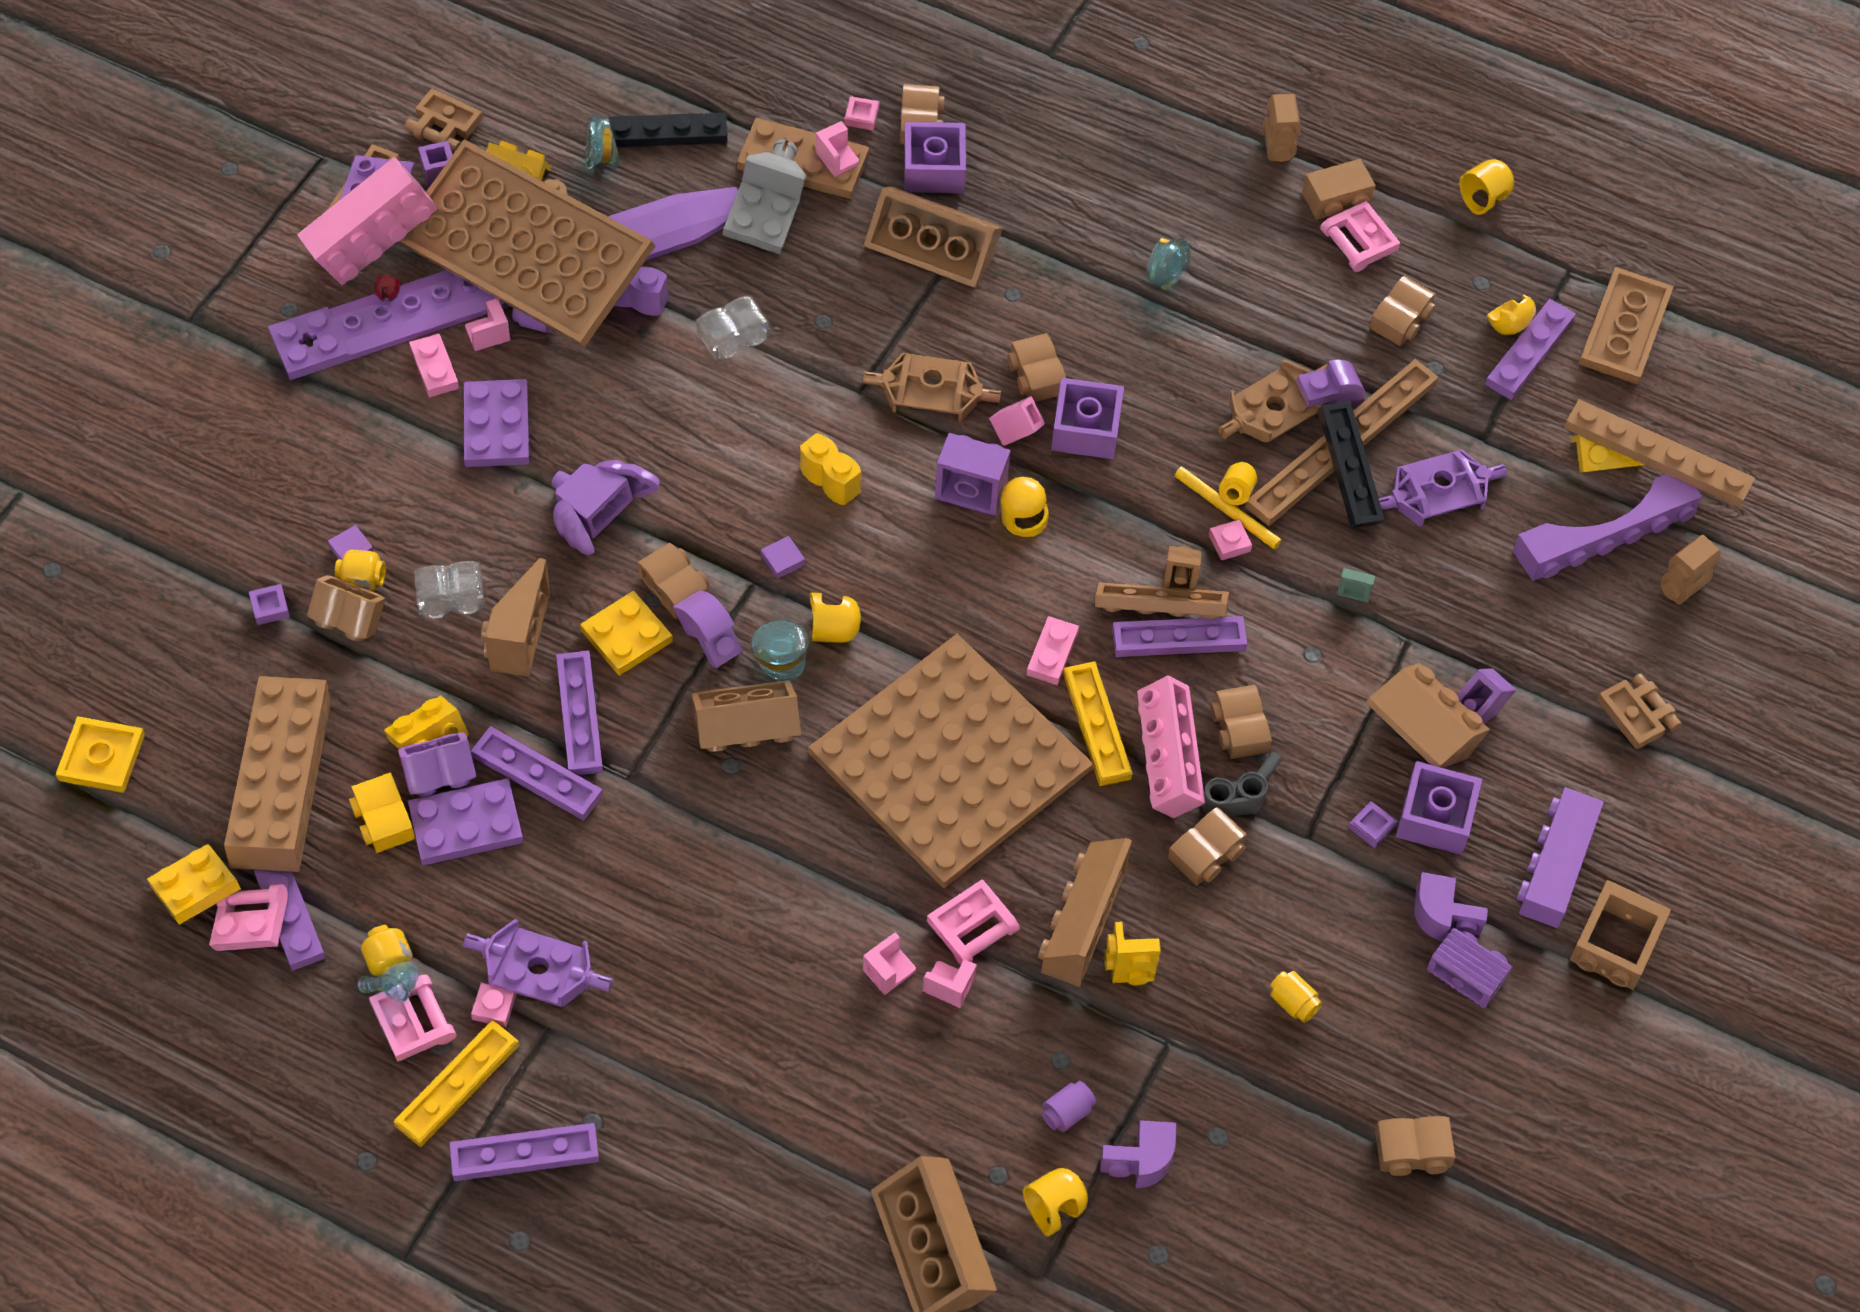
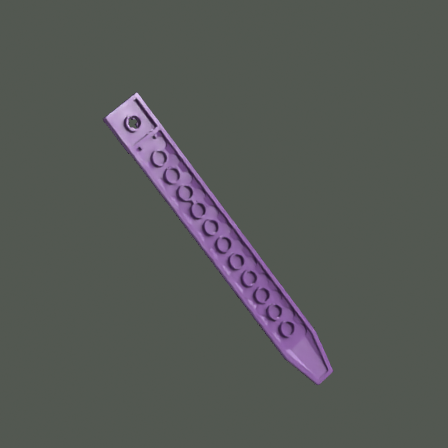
M736 187L674 194L608 217L653 241L656 247L646 259L647 261L697 244L723 229L738 190ZM445 270L400 285L397 298L391 302L388 298L381 301L376 294L331 309L325 307L270 325L268 330L289 380H293L486 315V302L497 298ZM499 300L502 309L510 307L508 304ZM306 340H314L311 347H307L306 344L302 343Z

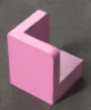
M842 121L816 133V154L834 177L859 165L858 157L848 146V128Z
M498 299L486 302L488 317L465 325L466 332L475 351L510 341L508 320Z
M1032 396L999 410L989 418L1004 446L1035 433L1045 425Z
M893 933L863 955V971L884 995L916 972L915 965L900 950V937L896 933Z
M964 959L960 968L957 969L937 961L932 972H926L923 978L922 991L961 1008L975 981L977 965Z

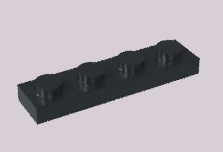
M726 112L607 117V128L610 129L612 135V147L728 143Z
M1351 401L1322 405L1317 411L1351 529L1380 524L1385 519Z

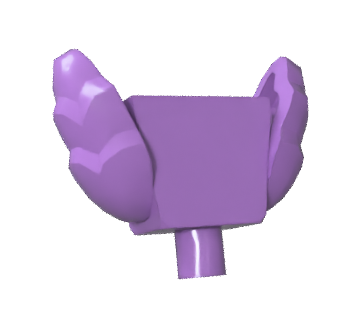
M607 460L598 463L596 466L583 464L572 475L559 471L552 479V487L556 489L555 496L557 500L553 511L556 530L561 537L565 538L570 547L577 549L587 556L595 553L590 538L594 539L633 500V497L642 498L647 494L658 491L660 480L640 466L626 464L618 460Z

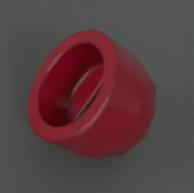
M386 275L377 277L374 287L376 296L381 301H384L385 298H388L390 302L395 300L400 291V280Z

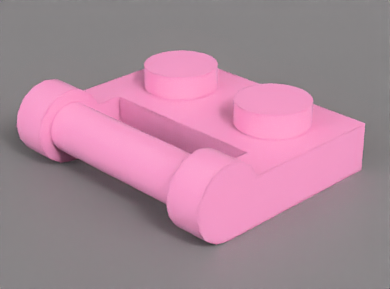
M1367 201L1326 219L1320 226L1325 236H1330L1349 259V266L1354 272L1362 271L1368 264L1398 251L1400 247L1399 240ZM1345 226L1364 251L1359 253L1340 228Z
M983 879L927 915L928 924L951 950L954 958L960 965L964 959L972 962L973 956L1006 934L1011 936L1020 929L1015 917ZM993 916L998 919V924L968 944L964 945L960 938Z
M277 884L271 885L269 889L237 891L218 902L209 945L215 951L277 947L288 900V891L285 885ZM269 903L267 910L234 912L235 905Z
M428 975L418 976L369 997L373 1011L397 1062L435 1045L447 1044L456 1037L453 1026L447 1024L431 990L433 984ZM413 995L419 996L434 1028L433 1030L424 1032L409 997Z

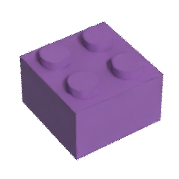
M905 122L904 191L964 193L966 177L965 123Z
M1061 378L1051 451L1114 459L1124 386Z
M949 433L937 462L935 499L996 516L1000 506L1002 489L1008 481L1011 450L997 444L977 441L966 435Z
M1416 761L1409 780L1396 838L1462 855L1470 834L1482 779Z

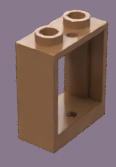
M1607 880L1570 957V961L1577 963L1585 971L1596 972L1609 978L1617 986L1628 987L1634 990L1671 909ZM1602 910L1650 931L1636 964L1588 942Z

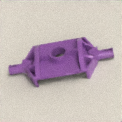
M1463 450L1397 467L1391 495L1379 498L1382 511L1397 508L1398 511L1418 526H1423L1426 518L1476 504H1480V509H1484L1487 500L1488 483L1491 480L1506 477L1507 470L1504 468V464L1486 468L1485 465H1481ZM1441 477L1448 480L1450 485L1441 486L1434 479Z
M516 919L492 935L491 939H484L467 933L463 942V948L481 952L482 957L486 959L489 985L556 1006H565L584 990L588 991L589 987L609 993L613 985V978L596 974L591 970L587 941H583V947L553 939L519 928L518 920ZM537 964L548 968L545 973L539 975L529 971L532 966Z

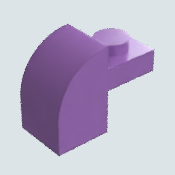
M1331 360L1326 369L1298 375L1296 383L1307 407L1327 402L1328 404L1351 401L1352 408L1355 410L1364 402L1365 390L1354 366L1349 361Z
M698 590L673 606L686 634L698 639L712 667L718 668L743 652L732 629V626L735 625L732 618L712 594Z
M1422 872L1416 887L1414 902L1415 918L1421 929L1432 938L1442 942L1452 928L1460 932L1467 931L1472 935L1480 936L1487 921L1488 908L1454 903L1456 878Z
M1140 1120L1136 1147L1103 1145L1100 1158V1172L1119 1178L1136 1174V1188H1145L1156 1184L1167 1174L1171 1166L1176 1144V1123Z

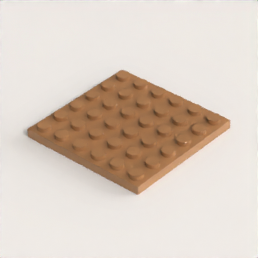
M958 634L946 641L808 747V754L943 889L1093 769V763Z

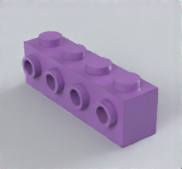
M1566 787L1560 799L1553 797L1547 816L1552 818L1550 826L1543 825L1537 840V844L1542 845L1540 854L1533 853L1527 868V872L1533 873L1530 882L1523 881L1517 896V900L1522 901L1519 911L1520 915L1558 929L1568 906L1604 801Z

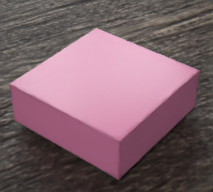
M850 96L844 125L874 130L879 111V101Z

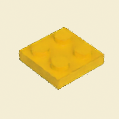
M635 591L630 592L580 624L581 632L619 676L673 642L672 634Z
M77 716L56 772L58 781L124 793L145 737L143 728Z
M209 844L193 851L188 856L147 878L153 891L179 925L241 889L236 878Z

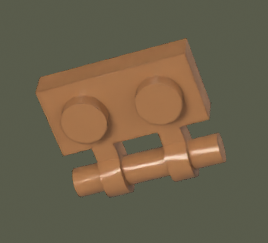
M431 88L415 108L416 116L420 117V120L416 122L409 118L404 128L422 141L425 139L433 143L448 141L451 151L455 152L461 142L455 140L454 137L458 135L468 139L483 120L482 111ZM435 124L443 128V130L438 132L431 129V127Z
M1642 673L1632 679V683L1636 686L1635 689L1632 688L1627 680H1624L1599 693L1597 698L1599 704L1636 750L1663 736L1666 729L1662 723H1665L1671 731L1677 730L1682 725L1675 715L1677 711L1670 703H1665L1657 693L1659 691L1658 687L1653 681H1648ZM1644 701H1648L1654 711L1651 712Z

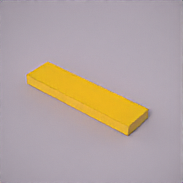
M1096 662L1063 668V676L1099 786L1132 780L1133 773Z
M492 1020L393 1121L395 1127L419 1147H422L519 1047V1041Z

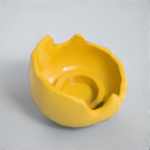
M1523 295V300L1520 303L1512 299L1487 314V320L1502 335H1514L1521 332L1530 325L1536 313L1535 303L1530 297Z

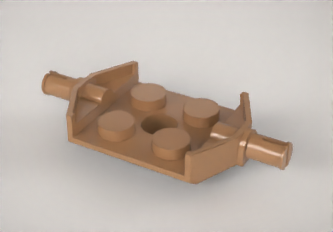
M902 353L887 370L884 369L883 374L865 371L863 377L864 385H875L884 388L885 395L894 413H896L897 406L958 414V422H962L977 406V402L1000 403L1001 390L984 389L970 362ZM929 377H935L941 382L936 385H930L924 380Z
M1284 359L1280 369L1236 395H1234L1235 391L1231 390L1229 405L1233 418L1231 421L1218 427L1220 436L1226 439L1228 436L1239 431L1240 434L1245 433L1264 443H1268L1317 414V410L1323 404L1307 407L1296 383L1298 375L1314 371ZM1326 363L1324 366L1320 367L1315 371L1326 369L1328 367V363ZM1276 403L1283 409L1281 411L1270 410L1267 405Z

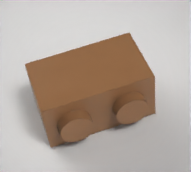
M1357 159L1306 174L1302 194L1316 220L1337 215L1365 201L1370 205L1376 185L1362 160Z

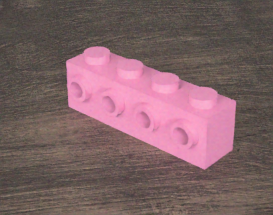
M1167 675L1137 691L1139 701L1138 712L1141 716L1142 742L1145 747L1146 771L1149 778V797L1152 808L1172 818H1176L1205 804L1189 686Z

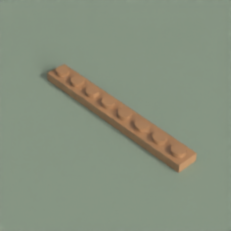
M1414 359L1354 410V415L1363 446L1437 385L1439 377L1417 359ZM1325 435L1246 502L1245 507L1268 527L1335 471Z

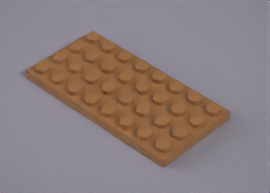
M466 140L462 141L426 191L438 209L426 221L418 224L401 241H398L404 247L584 348L656 247L652 240Z

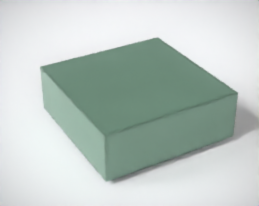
M1343 568L1337 595L1368 602L1375 576Z

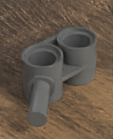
M1271 752L1257 773L1247 772L1239 778V781L1230 782L1225 778L1211 779L1206 784L1204 790L1205 804L1201 805L1203 813L1207 815L1216 807H1219L1229 818L1258 813L1264 805L1268 790L1267 781L1281 762V756ZM1245 791H1252L1257 795L1251 796L1245 793ZM1218 796L1223 798L1224 801H1216L1212 797Z

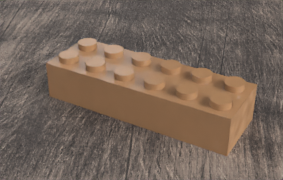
M259 676L224 844L230 868L287 872L300 871L331 706L327 680Z

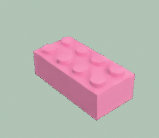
M393 157L298 233L297 236L314 259L343 286L347 281L354 279L372 261L380 258L392 245L401 241L418 224L426 221L438 207L415 178Z

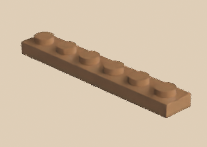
M1578 399L1564 426V429L1738 507L1742 506L1755 480V477L1580 399Z

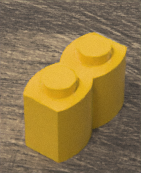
M816 433L800 445L801 472L810 482L822 486L825 494L832 501L845 506L861 493V469L850 456L838 452L836 445L828 437Z
M391 772L352 786L355 797L349 798V802L355 818L362 816L365 824L359 826L366 846L373 844L376 853L416 839Z

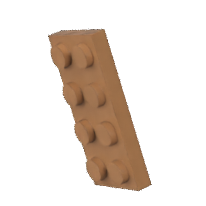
M755 118L737 160L738 170L744 171L748 155L764 152L772 154L775 141L785 139L783 152L786 151L789 141L794 143L798 149L793 161L806 174L803 187L852 199L869 157L870 147L848 142V146L859 159V165L834 177L816 154V133Z
M1615 267L1579 365L1638 385L1674 286Z

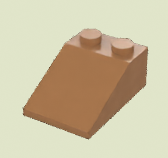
M539 558L492 608L489 621L483 622L481 640L486 641L484 658H488L490 671L530 677L551 594L547 561L544 558Z

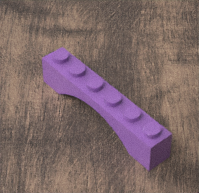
M1665 474L1655 478L1650 491L1641 503L1620 518L1604 524L1587 527H1566L1545 523L1519 534L1513 553L1532 581L1542 577L1550 578L1563 568L1571 565L1573 567L1579 566L1592 556L1597 554L1606 555L1621 544H1632L1650 532L1659 533L1672 523L1679 520L1685 522L1691 519L1697 513L1702 495L1696 487Z

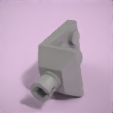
M779 139L774 143L772 154L764 152L747 156L742 182L724 226L723 236L781 254L800 203L806 174L798 164L793 161L798 151L794 143L789 141L786 151L783 152L782 149L786 140Z

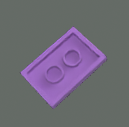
M527 379L464 382L465 467L530 464Z
M509 778L408 800L422 866L524 843Z

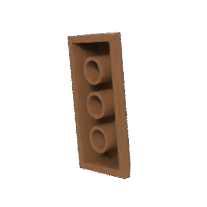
M890 186L881 189L864 246L976 288L995 254L1003 227Z
M1122 838L1090 842L1086 854L1079 853L1073 872L1078 873L1074 883L1067 882L1062 896V901L1066 902L1063 911L1056 910L1050 925V929L1054 930L1051 940L1044 939L1038 954V958L1043 960L1042 974L1078 987L1081 986L1126 874L1132 840Z
M920 1156L871 1190L913 1312H959L973 1307L997 1291L949 1158Z

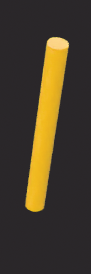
M1183 467L1177 470L1175 477L1234 521L1240 520L1246 530L1275 550L1280 545L1282 539L1237 506L1225 502L1218 492Z

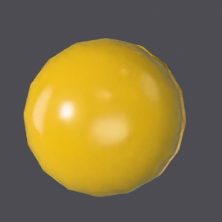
M1496 159L1486 160L1473 167L1460 177L1459 185L1462 198L1472 213L1481 215L1488 212L1494 207L1496 200H1505L1513 191L1514 176L1510 168L1502 161ZM1480 189L1488 193L1489 201L1486 207L1479 206L1472 199V195Z
M1018 477L1009 481L1002 489L1000 496L1002 523L1014 535L1034 537L1040 534L1047 526L1049 518L1046 504L1047 498L1045 489L1038 481L1029 477ZM1042 509L1044 510L1043 519L1034 527L1022 529L1016 526L1015 518L1033 517L1040 513Z
M810 593L813 613L812 641L846 643L853 640L858 634L861 622L858 603L848 596H843L840 605H826L822 602V593Z
M1065 1168L1055 1169L1023 1189L1026 1206L1035 1223L1046 1237L1051 1236L1061 1228V1219L1058 1211H1063L1069 1216L1076 1218L1084 1212L1088 1203L1087 1190L1082 1180L1073 1171Z

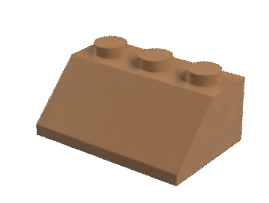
M1419 663L1403 668L1366 701V704L1430 765L1445 768L1468 759L1490 731L1483 724L1480 715L1467 709L1459 701L1458 695L1453 690L1444 687L1435 679V674L1432 670Z
M790 680L691 693L698 741L701 749L707 748V751L716 752L725 750L727 745L740 744L742 747H753L759 745L760 741L773 739L774 742L781 743L793 740V736L801 735L797 696Z

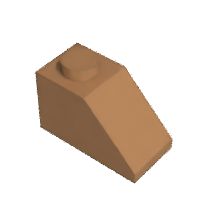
M1169 546L1163 587L1196 589L1202 551L1193 550L1186 546Z

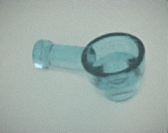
M403 961L385 970L380 977L362 976L358 981V988L364 994L371 993L372 991H384L390 998L403 1002L413 993L419 978V971L412 963Z

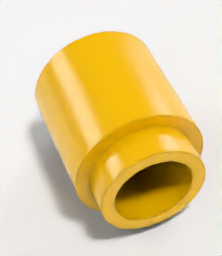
M1245 462L1231 465L1219 486L1221 498L1231 505L1246 503L1257 483L1255 469Z
M1283 971L1270 985L1273 989L1270 996L1294 1019L1299 1018L1303 1023L1311 1019L1323 1004L1318 998L1319 994L1295 971L1288 974Z

